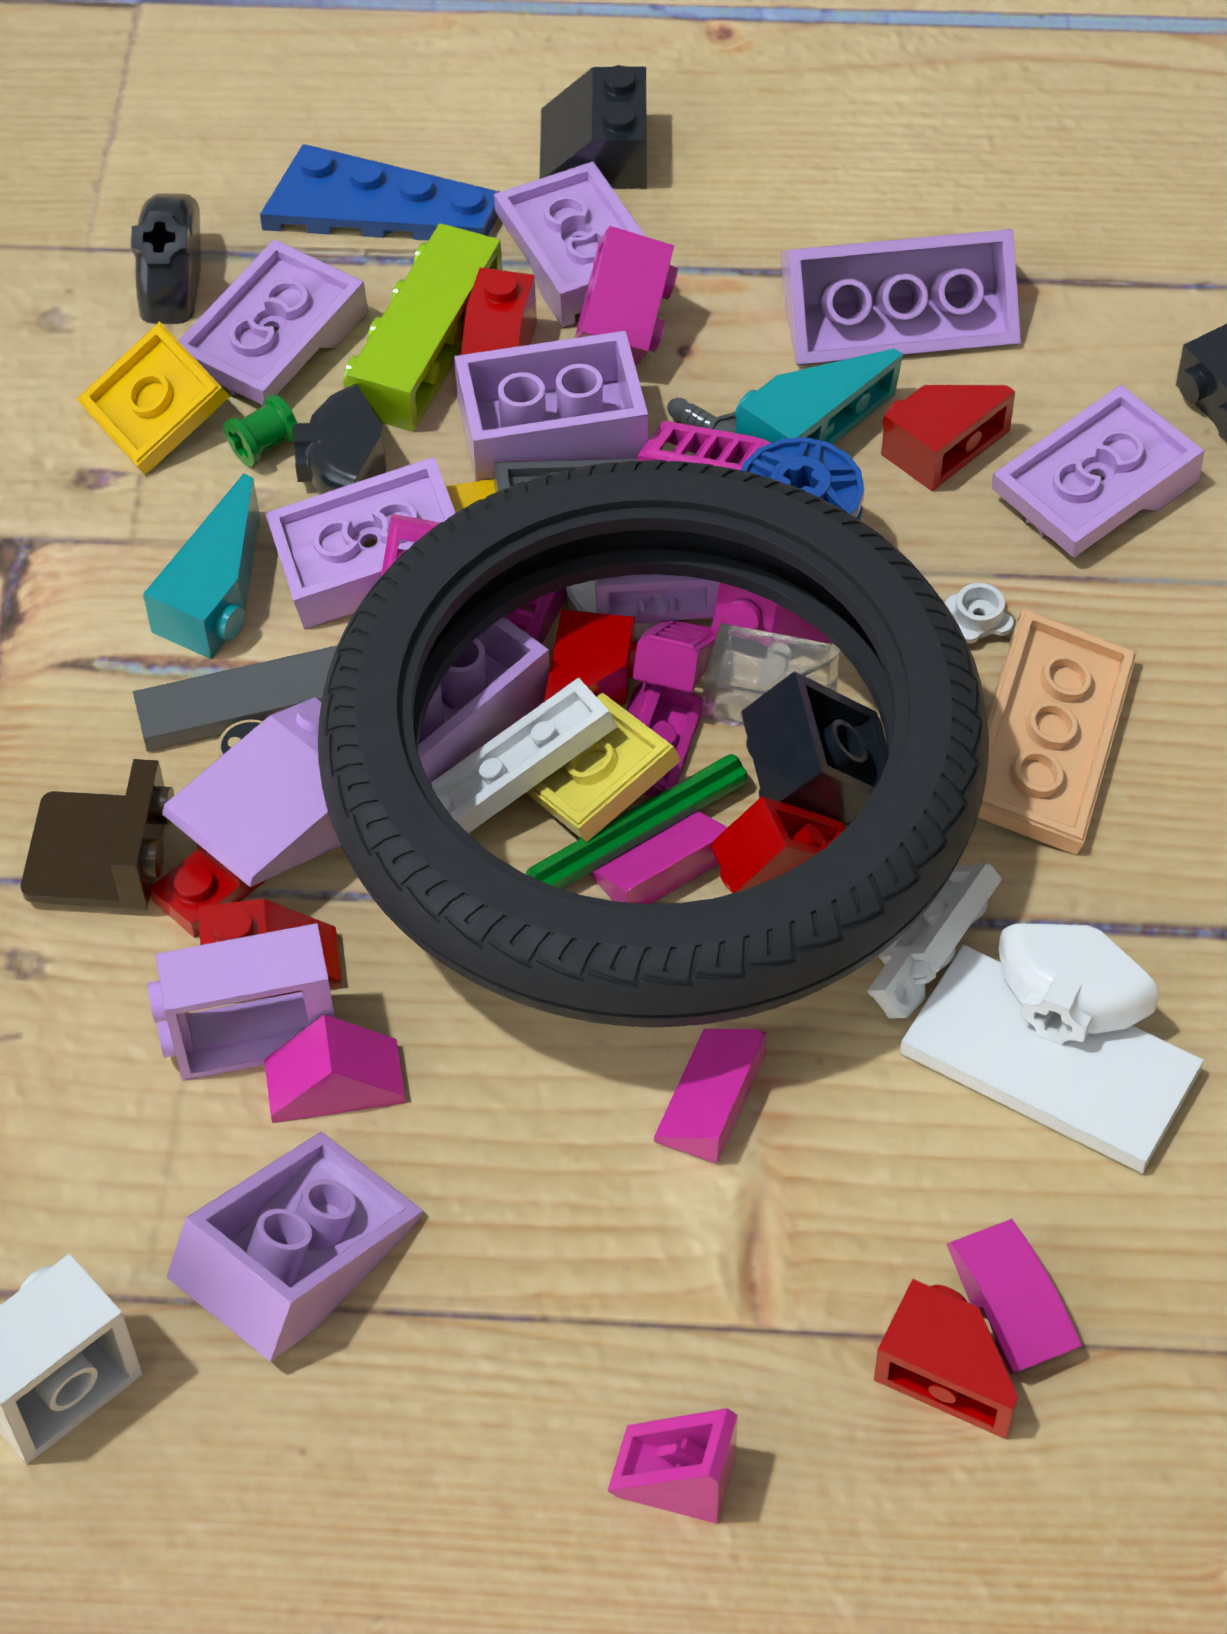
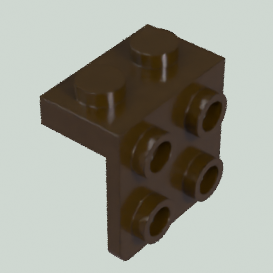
M133 759L126 795L51 791L41 798L20 885L26 901L44 904L148 910L151 895L149 887L153 885L154 878L160 877L163 868L164 848L162 837L164 827L171 824V821L162 814L164 804L174 797L173 788L164 785L159 760Z

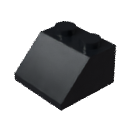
M617 65L612 67H592L541 108L539 179L594 162L612 189H647L646 66Z
M794 671L741 711L747 735L746 747L753 758L760 786L759 798L763 796L842 821L844 825H850L864 808L878 785L888 761L887 745L876 711Z

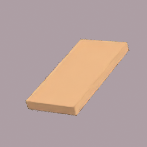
M1022 609L1016 621L987 714L989 760L986 785L978 818L1074 855L1078 854L1086 838L1137 657V651L1027 609Z

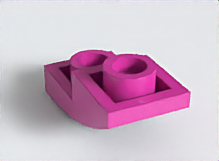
M1013 1219L946 1244L970 1304L979 1308L983 1307L1010 1374L1082 1346L1050 1277Z

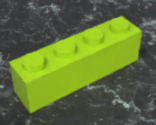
M439 223L429 241L419 245L414 257L413 267L405 280H398L394 286L388 308L382 318L376 317L373 320L366 344L358 356L354 355L350 358L344 372V387L347 388L356 384L381 423L415 432L455 363L454 356H459L461 353L466 307L479 267L503 270L500 239Z

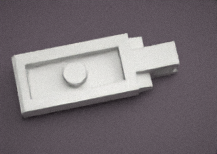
M990 863L956 866L945 886L928 909L900 938L879 956L885 966L867 992L870 996H873L889 1019L907 1018L926 998L925 983H929L936 978V972L944 968L953 959L956 952L955 947L967 929L985 913L988 899L1002 881V878Z

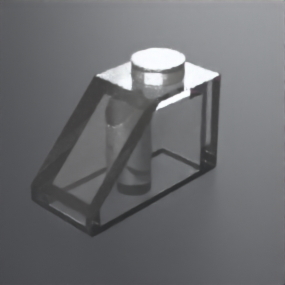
M720 623L703 680V718L717 720L729 726H744L741 711L794 671L837 692L841 651L834 644Z

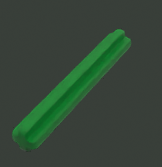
M728 754L612 820L587 843L583 839L575 841L528 868L526 874L551 886L563 889L746 784L748 781L747 771L736 755Z

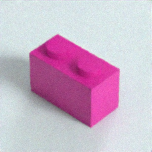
M609 225L597 246L575 338L626 331L635 367L638 366L648 351L655 353L660 344L665 326V320L657 318L661 298L669 300L678 273V267L670 265L674 245Z

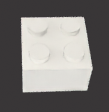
M70 1253L53 1266H44L33 1272L24 1281L20 1291L0 1305V1434L28 1465L143 1375L121 1310Z

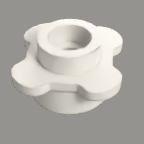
M969 584L963 587L958 594L949 596L945 601L967 643H975L978 639L988 637L991 634L1005 636L1013 628L1014 620L1012 616L1004 612L1005 599L1003 594L990 584Z

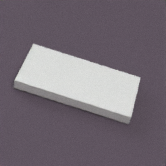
M963 944L901 1041L900 1054L1143 1174L1200 1074L1204 1060L1134 1026L1125 1030L1105 1033H1087L1084 1042L1068 1040L1063 1045L1037 1036L1033 1025L1020 1017L1022 1005L1004 980L1001 962Z

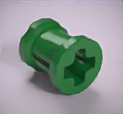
M272 394L264 399L261 408L240 420L233 417L225 421L223 429L227 442L238 459L244 465L253 467L260 462L261 454L283 441L293 443L294 424L298 422L288 404L280 396Z

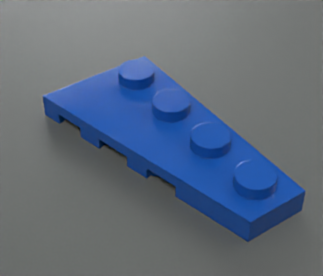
M302 144L261 211L260 220L262 230L281 232L283 224L307 225L308 233L330 235L332 227L362 229V237L384 238L385 234L395 231H408L412 233L414 240L429 241L438 224L442 223L488 236L499 217L495 212L494 194L500 191Z

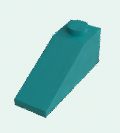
M893 348L777 375L760 389H753L747 392L740 400L735 410V418L737 419L735 433L757 437L771 443L779 439L806 437L829 442L833 445L895 396L903 353Z
M242 474L143 593L151 632L209 659L215 656L226 641H231L238 635L245 618L260 520L253 477Z

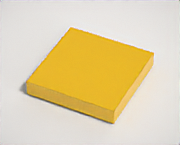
M159 321L76 400L134 464L147 475L216 411L230 395Z

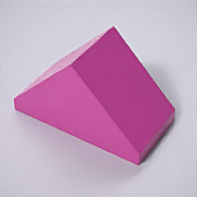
M325 1014L264 1059L272 1123L406 1103L397 1039Z
M724 1408L627 1425L607 1491L617 1498L717 1524L736 1459L738 1415L730 1409Z

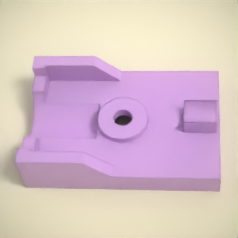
M594 162L494 194L495 212L529 261L539 292L562 327L574 324L575 314L581 313L597 246L609 225L646 236Z
M274 239L178 341L219 385L224 386L232 393L234 398L239 393L263 405L264 399L272 394L276 396L319 348H337L369 313L364 281ZM274 327L279 328V330L276 333L274 331Z
M1121 384L993 473L992 489L1026 517V525L1029 523L1035 525L1042 539L1046 536L1050 537L1075 558L1141 509L1159 511L1199 482L1204 450Z
M435 457L265 513L303 628L307 629L355 613L368 592L381 577L392 514L440 523L455 514ZM375 539L378 541L373 547H363V543L367 540ZM400 540L398 548L407 550L415 542Z

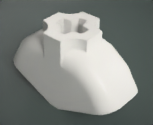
M1022 923L1010 925L1001 932L998 949L1004 980L1022 1005L1020 1017L1033 1025L1037 1036L1063 1045L1068 1040L1084 1042L1087 1033L1098 1034L1125 1030L1155 1012L1159 997V991L1155 982L1144 969L1101 930L1088 925Z

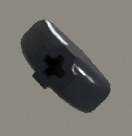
M155 194L144 203L138 219V225L132 226L131 249L136 258L135 276L139 314L141 319L147 323L157 324L160 321L162 324H180L191 319L195 311L201 271L200 209L195 198L188 194Z
M356 384L328 397L312 414L309 423L294 424L297 481L312 482L313 488L319 494L387 473L382 424Z

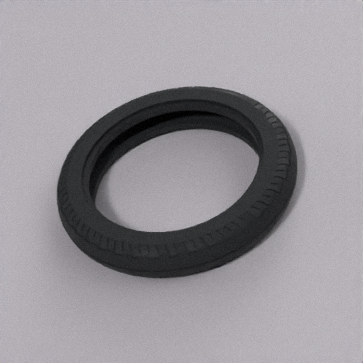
M648 460L623 461L621 463L608 462L575 467L573 470L565 469L532 478L527 482L517 483L486 496L487 498L483 500L480 499L447 518L444 522L436 525L411 545L375 583L346 626L332 658L323 690L318 727V762L326 807L348 861L365 889L382 911L424 951L470 981L512 1001L547 1013L591 1023L643 1028L696 1026L755 1015L797 1001L828 987L850 975L886 950L928 909L945 886L959 862L971 837L982 805L989 760L986 704L976 663L958 623L946 604L915 565L877 531L842 508L816 495L769 477H761L759 474L723 466H714L712 464ZM652 574L688 576L716 581L769 599L797 614L824 634L856 668L868 687L880 713L887 741L888 761L879 783L864 808L850 825L827 847L796 868L773 880L744 891L712 899L684 903L641 904L616 902L580 895L551 886L524 874L494 856L475 841L454 820L437 797L424 772L418 754L421 727L429 703L446 672L474 639L495 622L517 608L546 594L572 585L603 578Z

